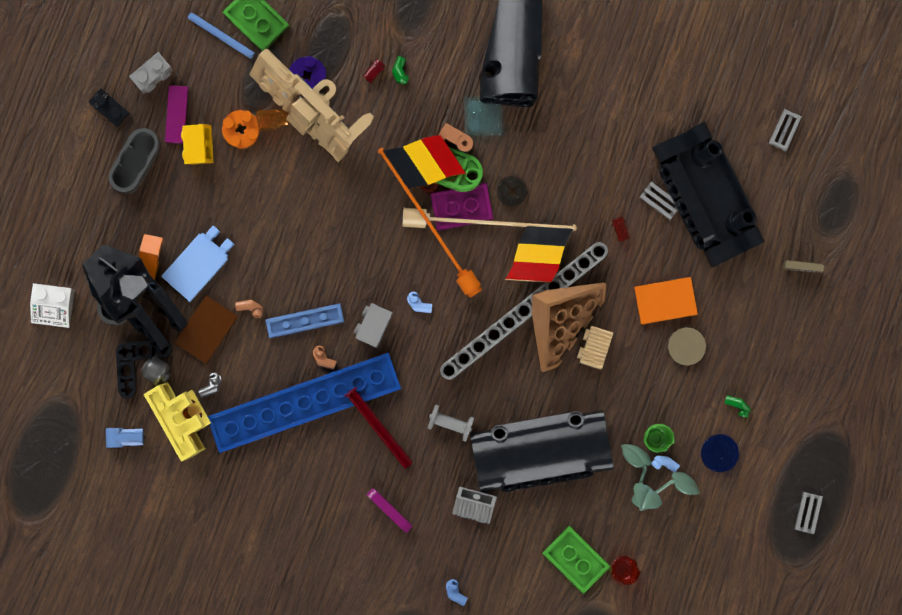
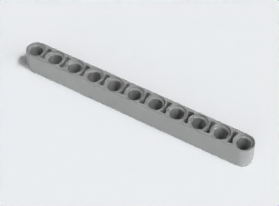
M601 242L593 244L558 272L551 283H557L559 289L570 287L607 256V246ZM601 247L604 250V255L601 257L596 256L593 251L594 248ZM586 259L589 262V267L586 269L581 268L579 260ZM572 271L574 274V279L570 281L566 280L564 278V272ZM544 283L446 361L440 369L442 377L446 380L454 379L531 318L533 295L549 290L550 283ZM520 307H527L529 314L521 316L518 311ZM511 318L514 321V326L506 328L503 323L505 319ZM490 331H498L499 338L491 340L488 336ZM476 342L484 344L485 348L482 352L474 350L473 346ZM461 354L469 356L470 360L467 364L459 362L458 358ZM446 366L454 368L455 372L452 376H446L443 373Z

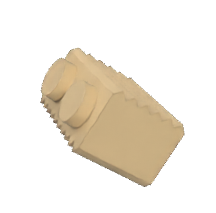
M591 326L590 330L586 329L583 337L586 343L584 348L580 347L577 356L580 359L579 363L602 370L613 332Z

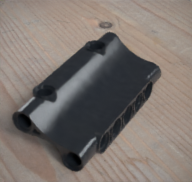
M603 410L582 414L580 412L565 413L497 425L492 430L470 433L481 493L501 489L503 492H511L591 477L594 472L614 469ZM573 422H579L580 424H579V425H573L572 423H573ZM498 435L504 436L501 439L496 438Z

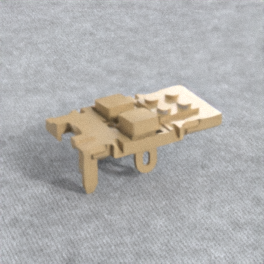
M264 49L259 54L249 74L264 92H268L273 97L277 105L283 106L282 109L288 113L286 119L302 135L307 132L314 140L317 138L319 140L318 144L325 148L337 162L347 154L352 142L373 120L374 116L371 113L365 114L348 129L342 122L345 117L343 115L339 117L329 107V100L336 92L335 84L326 79L320 81L312 89L298 74L294 75L268 49ZM323 87H329L327 94L319 93Z

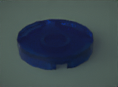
M716 434L704 441L701 447V459L704 465L714 472L729 471L736 465L739 459V448L731 437Z

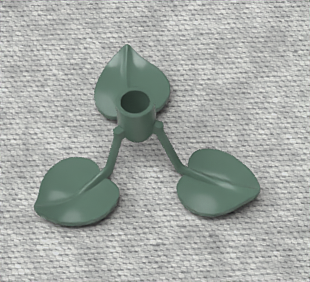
M623 444L620 446L625 459L634 467H642L643 470L639 483L634 485V495L631 498L633 504L639 507L640 511L659 508L662 505V500L658 493L671 484H675L678 491L687 495H698L700 493L695 481L689 475L680 471L674 472L672 474L673 480H670L654 492L651 487L642 484L647 470L646 466H650L652 463L648 454L643 449L634 445Z

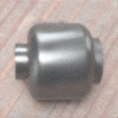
M158 357L148 358L141 369L143 378L155 386L160 385L162 382L166 383L171 376L169 365Z

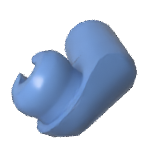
M455 579L449 580L446 583L448 598L464 606L468 597L459 593L458 582Z

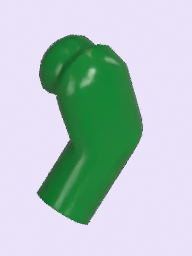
M398 56L393 66L392 74L397 83L405 85L409 81V76L405 75L403 70L406 59Z
M729 395L726 396V405L740 409L738 414L741 417L747 418L751 409L742 399Z

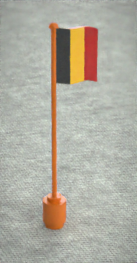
M441 135L426 137L403 147L388 150L379 148L378 154L382 155L459 271L456 282L464 294L471 298L482 291L481 283L473 271L461 269L409 190L433 184L450 176L466 174Z

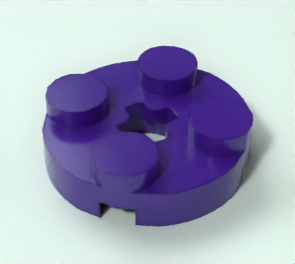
M312 56L301 57L295 60L289 68L294 75L298 74L301 78L304 76L305 71L311 72V80L304 79V81L312 89L320 81L326 80V70L323 64Z

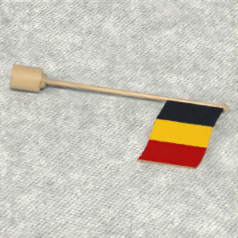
M404 208L403 227L426 228L427 223L418 209ZM422 209L429 221L526 227L518 244L513 266L505 280L551 283L559 270L564 247L572 231L575 232L577 230L575 224L573 226L437 218L430 217L427 209Z

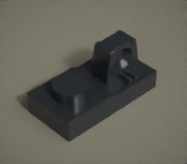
M102 88L88 101L117 128L130 114Z

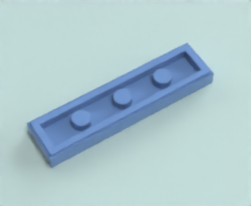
M339 303L265 319L269 338L344 323L341 304Z

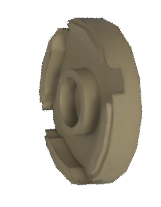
M685 327L678 329L671 335L667 348L673 361L680 365L689 366L696 364L702 359L706 351V342L699 331L694 328Z

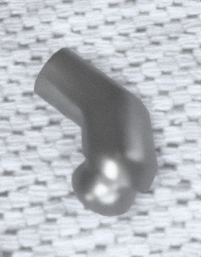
M218 373L210 374L208 386L198 389L201 398L218 392L222 382L221 376Z

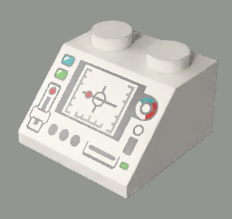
M33 283L30 301L31 323L70 328L75 290Z

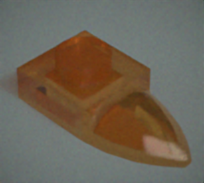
M257 110L256 119L259 131L277 130L279 127L290 124L286 119L289 113L283 110Z

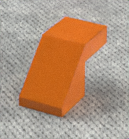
M144 234L139 258H141L150 276L155 280L163 238Z

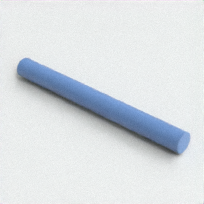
M191 12L188 19L248 58L252 59L255 52Z

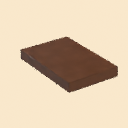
M206 295L189 320L188 325L175 341V344L205 364H208L239 316Z

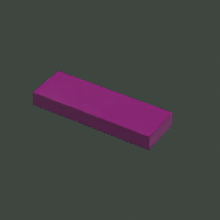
M169 85L165 143L183 144L181 132L183 131L182 126L186 125L188 86Z

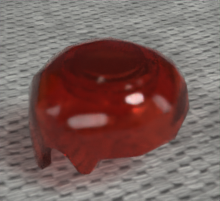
M628 556L617 557L610 566V575L619 585H632L641 574L637 562Z

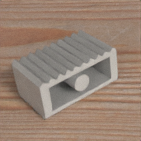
M459 487L453 515L456 514L460 517L471 518L472 520L475 519L478 522L489 524L497 497Z

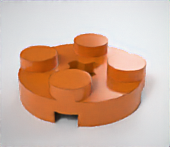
M236 110L231 112L223 120L222 134L224 139L233 147L245 149L255 144L261 131L257 118L249 111ZM238 125L246 126L247 129L244 130V134L236 132Z

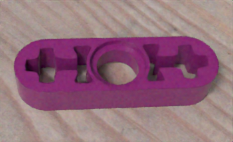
M374 488L366 494L405 533L413 527Z

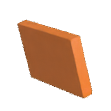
M691 277L634 287L641 325L698 315Z

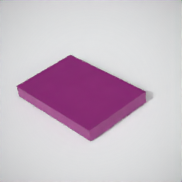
M481 183L469 192H458L449 189L430 193L434 216L437 218L494 220L487 183ZM436 221L437 231L472 225V223Z

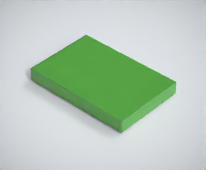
M234 0L222 12L261 51L268 49L290 26L264 0Z
M570 526L542 553L583 594L611 567Z

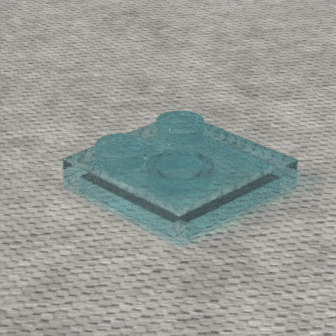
M464 97L465 134L468 136H503L502 105L480 102V97Z

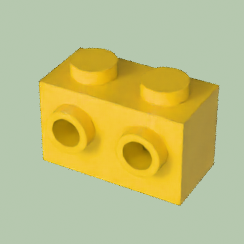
M208 124L182 126L181 138L184 147L182 152L184 164L214 163L212 126Z

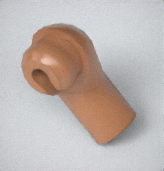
M253 300L235 303L237 311L250 310L254 318H260L263 315V307Z
M316 346L313 350V357L317 365L334 370L337 361L327 358L323 346Z

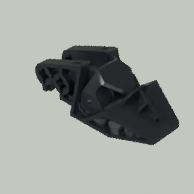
M103 244L82 264L91 296L117 324L127 320L138 333L148 337L151 347L162 351L168 345V342L142 308L143 306L135 301L145 290L146 293L142 297L149 300L158 313L164 314L169 319V325L172 329L181 332L188 325V322L164 289L150 276L141 258Z

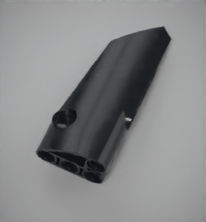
M543 0L498 1L482 70L479 74L480 102L515 107L534 106L538 99L539 62L542 53ZM485 72H490L493 76H488Z

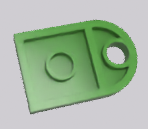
M449 147L466 174L450 176L435 183L458 192H469L475 189L480 184L483 174L480 162L472 155ZM473 172L477 174L478 178L470 180L467 174Z

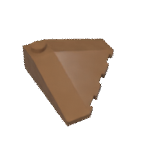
M606 283L553 289L533 295L532 318L542 372L554 369L561 364L560 356L566 349L571 350L578 340L575 336L580 328H586L593 319L592 311L597 305L601 307L605 302Z

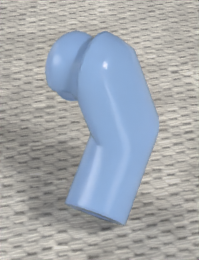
M417 292L409 293L407 301L414 311L432 312V304L422 303Z
M656 456L651 463L656 469H660L664 465L672 472H676L680 467L678 463L668 456Z

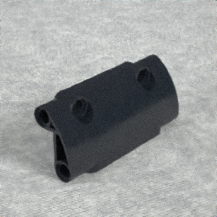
M703 122L687 132L652 147V150L660 164L659 173L694 244L698 249L703 250L712 268L760 245L765 240L758 226H755L757 221L756 213L722 145L718 141L712 140L713 136L706 122Z

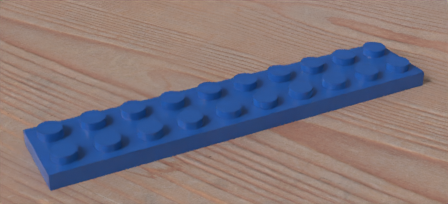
M389 353L208 416L211 421L209 425L219 453L352 407L354 404L348 397L345 398L344 395L354 387H357L356 391L365 402L400 390L401 387Z

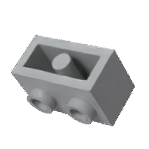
M158 52L129 77L141 92L145 94L146 92H151L161 80L167 79L173 69Z
M373 303L370 304V307L366 305L362 316L365 318L362 324L358 323L354 334H356L355 338L377 348L393 313Z

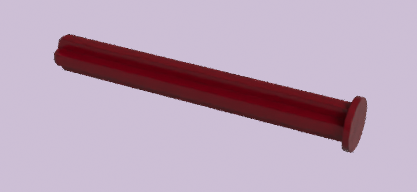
M357 387L347 392L344 397H348L403 468H408L412 461L356 391Z

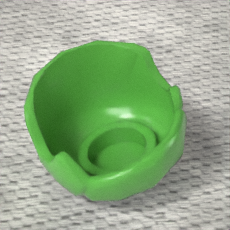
M664 424L651 425L644 434V444L655 453L665 452L674 444V433L670 427Z

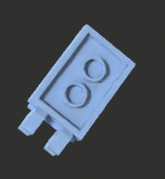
M212 226L206 235L204 233L198 234L161 276L189 302L196 297L229 260L227 252L234 246V243L228 238L220 248L213 242L220 233L215 226Z

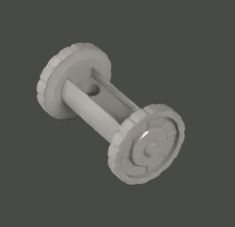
M435 405L433 413L429 416L430 422L427 429L431 430L434 424L462 433V441L466 442L469 432H472L471 426L474 418L470 417L467 423L438 413L439 406Z

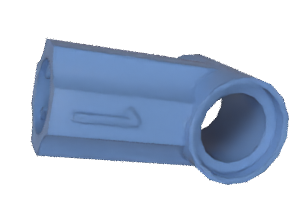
M106 428V448L144 445V429Z

